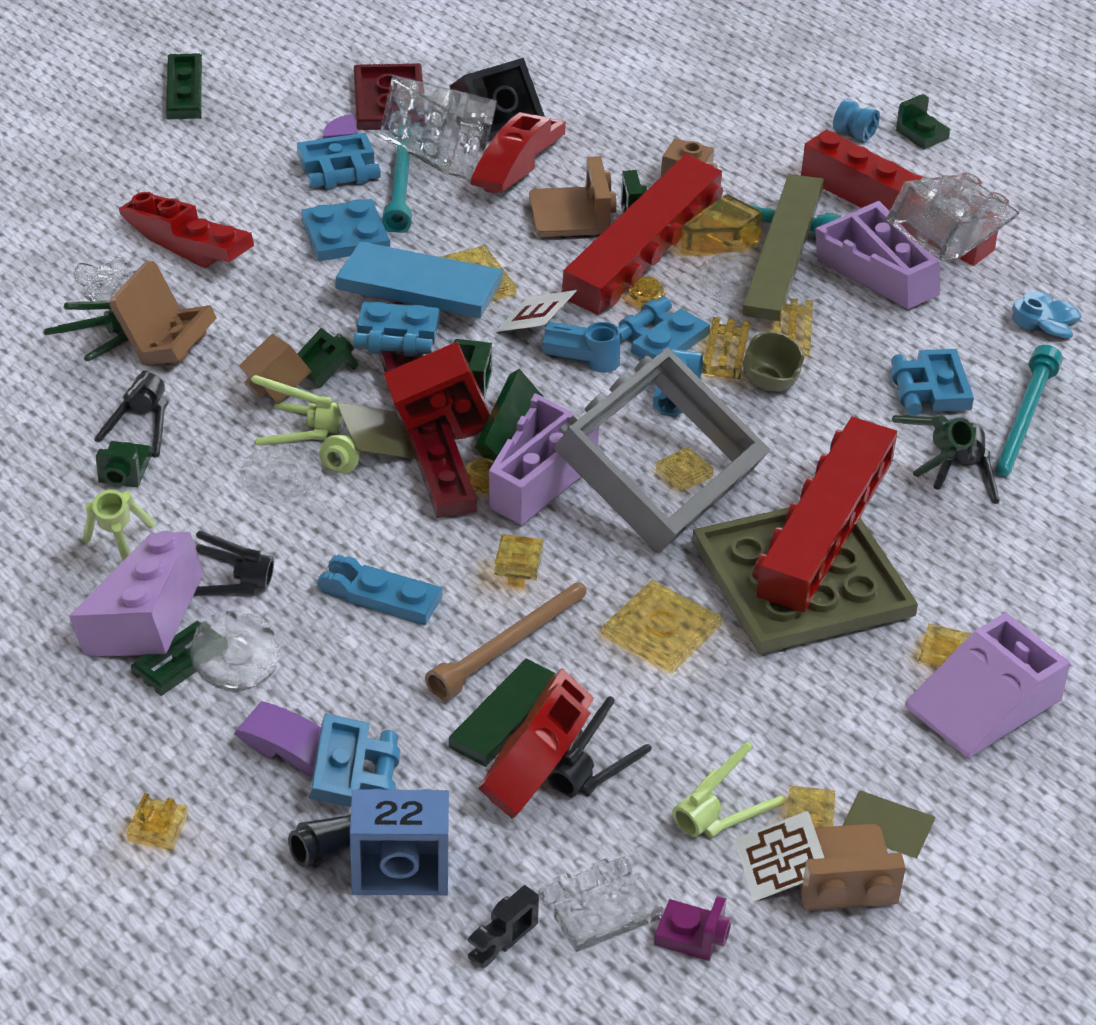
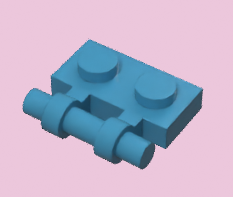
M366 133L297 143V155L305 174H308L310 188L324 186L325 189L336 188V184L354 181L356 185L365 184L368 182V179L381 177L379 164H375L374 150Z
M663 296L658 300H650L641 307V312L635 316H626L619 322L618 328L620 330V343L629 338L633 340L632 353L642 359L645 356H650L654 359L662 352L663 348L667 347L669 349L687 351L709 335L710 324L682 308L672 315L667 313L672 308V303L669 298ZM650 323L655 325L650 330L645 328Z
M363 302L357 324V333H354L353 348L368 349L370 354H381L382 351L403 352L405 357H416L417 354L432 353L439 324V308L422 305L409 306L387 304L384 302Z
M957 349L919 350L917 360L907 361L906 357L902 354L892 357L890 374L893 382L899 386L897 394L900 404L906 407L909 415H918L922 411L921 402H930L933 412L972 410L974 396ZM914 380H923V382L914 383Z
M325 713L321 723L309 798L351 807L352 789L395 790L396 783L392 780L393 769L399 765L401 751L397 746L398 734L392 730H384L380 733L379 740L368 738L370 723ZM364 760L373 762L375 765L374 774L362 771Z

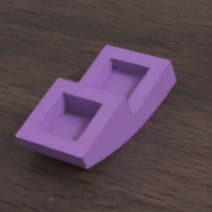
M261 701L238 727L234 735L264 757L272 760L278 754L305 775L313 777L321 727L290 710Z

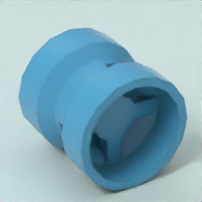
M848 98L844 99L835 112L833 129L841 134L851 133L855 139L866 143L878 128L880 112L871 107L860 108L856 101Z

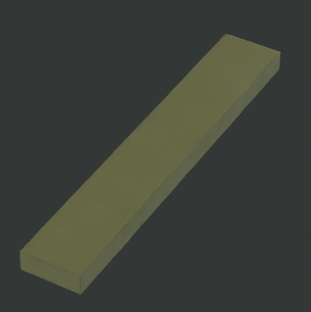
M788 174L743 304V316L773 321L781 320L823 191V178Z

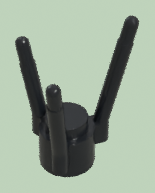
M142 371L123 395L124 401L103 425L94 440L101 442L130 407L139 413L155 410L152 456L154 458L159 457L164 413L169 403L163 397L165 384L162 379L153 373Z
M971 423L976 429L973 444L965 450L957 451L954 459L942 463L933 488L936 490L941 489L953 460L957 459L963 465H974L980 462L991 501L994 504H998L1000 499L990 463V451L985 448V432L975 423Z
M204 531L196 533L198 539L219 547L215 548L197 544L196 550L200 553L235 563L233 578L240 580V584L197 586L193 596L222 594L254 596L256 587L268 589L274 570V556L261 554L260 550L243 547Z
M612 696L606 698L585 730H580L561 760L547 777L554 789L569 797H575L580 791L590 796L598 785L638 761L652 750L650 744H645L595 776H592L594 762L583 750L613 706L615 699Z

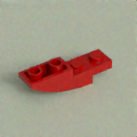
M522 112L516 114L500 129L486 148L473 172L471 185L483 187L489 193L504 192L511 185L534 170L535 156L565 135L566 121Z
M141 192L134 195L131 201L119 208L120 215L147 239L203 268L209 267L218 260L230 263L255 246L252 232L240 230L230 225L210 222L204 218H198L195 205L184 203L174 198L169 199L154 195L151 192Z
M561 668L550 678L521 727L508 738L478 789L511 819L516 817L550 775L591 714L588 708L595 697Z

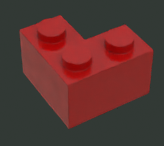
M458 341L384 373L394 405L408 431L445 415L457 440L465 439L481 432L490 416L484 396Z

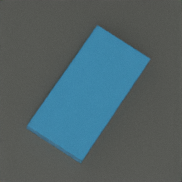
M360 241L337 274L335 289L411 305L439 308L441 311L481 318L503 281V269Z

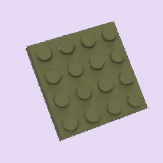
M789 507L693 529L692 543L758 654L916 616L917 601L861 517L805 613L756 597L758 579L753 577L755 564L761 553L767 554L769 552L771 538L776 528L784 527Z

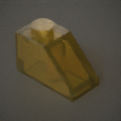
M725 194L682 226L680 254L686 257L738 255L747 247L755 246L762 234V228L760 227L762 211L729 194Z

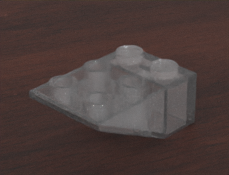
M392 75L380 136L443 174L471 180L473 172L486 150L497 101Z
M963 172L962 174L943 175L942 177L922 178L921 180L904 182L886 221L942 261L962 257L1017 218L1020 212L1009 205L1010 202L1005 196L996 192H990L981 185L982 181L977 176Z

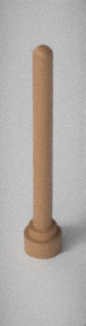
M580 582L572 584L459 662L440 663L428 671L425 675V682L429 691L444 702L451 700L462 692L463 685L466 683L468 676L584 598L587 593L585 585Z

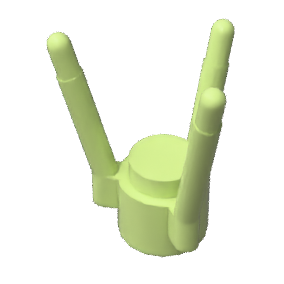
M257 375L252 376L251 380L255 384L310 402L309 406L280 402L279 404L274 403V408L307 415V427L314 428V431L256 438V445L306 440L325 441L328 438V434L339 435L342 415L336 404L337 402H332V397L318 396Z
M105 490L97 494L93 503L89 502L85 505L87 517L83 531V542L88 543L91 541L95 521H97L101 529L114 534L121 559L124 561L130 555L123 529L130 520L129 510L148 527L155 526V521L133 500L131 492L125 491L121 493L117 490Z
M745 742L718 770H712L689 796L677 804L672 810V815L678 827L691 837H698L704 832L707 837L712 839L726 828L783 805L786 799L784 796H778L718 820V814L722 808L712 791L752 749V744Z

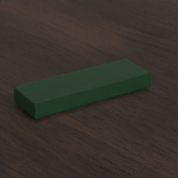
M202 54L168 55L167 119H202Z
M520 369L509 374L474 447L490 466L493 465L507 439L511 440L517 431V423L521 416H525L530 409L531 399L536 393L544 397Z
M525 658L449 736V748L486 767L500 753L508 738L521 727L555 672Z

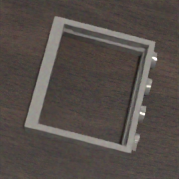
M668 347L654 359L650 356H645L634 368L636 373L630 377L627 373H624L610 387L609 390L612 393L607 397L602 392L598 394L585 407L584 410L587 413L582 417L577 413L572 415L569 421L559 429L563 436L553 448L658 553L664 550L753 471L771 450ZM652 383L732 461L730 465L669 518L587 437Z

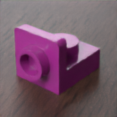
M717 895L711 911L669 899L655 933L654 945L710 961L715 946L720 945L724 947L729 936L732 918L725 916L727 898Z

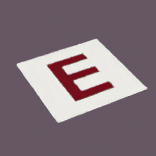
M577 290L527 297L495 332L544 326Z

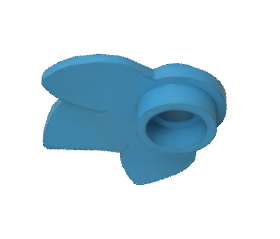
M1041 291L1025 293L1024 297L1016 299L1012 306V319L1017 325L1028 330L1042 328L1046 333L1063 338H1072V331L1067 324L1077 322L1082 317L1080 311L1072 304L1063 300L1054 301L1050 294Z

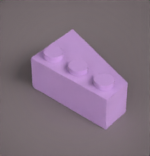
M880 201L815 228L817 260L851 280L906 309H910L940 295L939 260Z
M536 393L531 399L530 409L525 416H521L517 423V431L511 440L507 439L489 470V508L519 525H523L581 477L553 449L563 436L559 429L575 413ZM599 427L587 436L597 447Z
M161 531L149 534L69 615L84 655L101 657L167 653L204 574L190 532Z

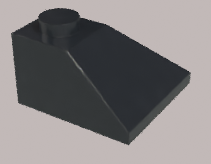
M524 57L463 75L449 86L459 115L486 142L493 140L500 129L519 112L545 117Z

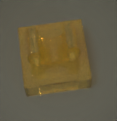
M502 534L495 559L494 575L508 577V586L525 588L526 579L537 580L543 555L544 539Z
M144 793L127 830L128 842L173 851L188 818L187 805L177 804L173 798H167L166 801L151 799L150 794Z

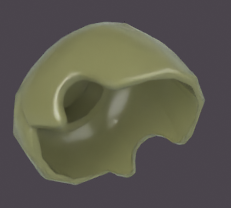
M774 332L755 335L750 341L744 356L743 372L752 385L764 391L782 392L793 386L797 381L804 361V352L796 341L784 334Z

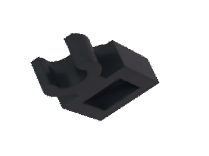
M524 885L511 897L506 896L502 898L491 913L492 922L487 926L479 927L468 938V942L476 947L468 954V959L483 969L492 963L501 949L506 952L538 924L539 894Z

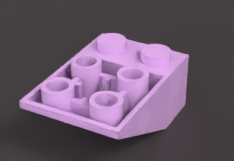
M1005 612L975 630L905 702V707L969 759L1061 701L1070 662Z

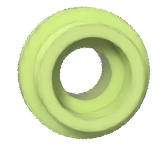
M330 436L320 446V459L327 469L348 474L357 466L359 451L349 436ZM335 452L340 455L341 459L336 456Z

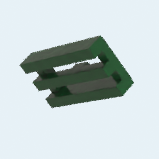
M197 620L174 636L166 654H147L131 664V672L137 678L142 677L143 683L147 686L155 687V692L162 696L228 651L227 641ZM199 636L203 637L201 640H199L198 642H196L195 644L186 649L185 646L187 644H189ZM172 655V659L170 661H168L155 671L151 670L153 667H155L156 665H158L159 663H161L162 661H164Z

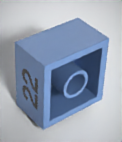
M352 789L350 822L352 895L448 896L449 790Z

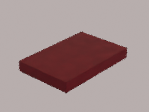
M420 63L354 65L357 130H396L402 127L426 129L425 100Z

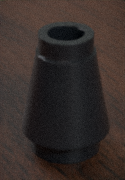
M351 814L299 823L296 830L291 831L288 836L289 849L296 863L301 867L312 865L313 868H317L350 847Z

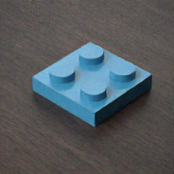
M356 199L346 203L317 205L313 208L301 209L302 221L318 261L350 257L360 241L390 247V239L372 199Z

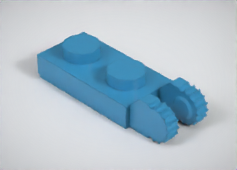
M339 554L331 558L327 566L329 570L326 573L323 572L316 583L318 585L317 588L325 594L346 599V602L422 625L428 623L442 599V587L371 566H361L355 558L344 557Z

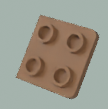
M601 156L587 157L585 187L532 189L529 192L535 232L540 237L599 235L609 227L610 213H616L615 191H611L610 170H604Z
M154 261L143 263L110 299L112 311L141 363L147 366L164 363L171 366L183 361L188 355L187 351L195 342L205 337L207 334L206 330L217 319L210 305L181 309Z
M860 824L815 828L825 858L806 860L803 884L798 885L804 911L899 903L906 870L902 853L888 854L882 829L878 825Z

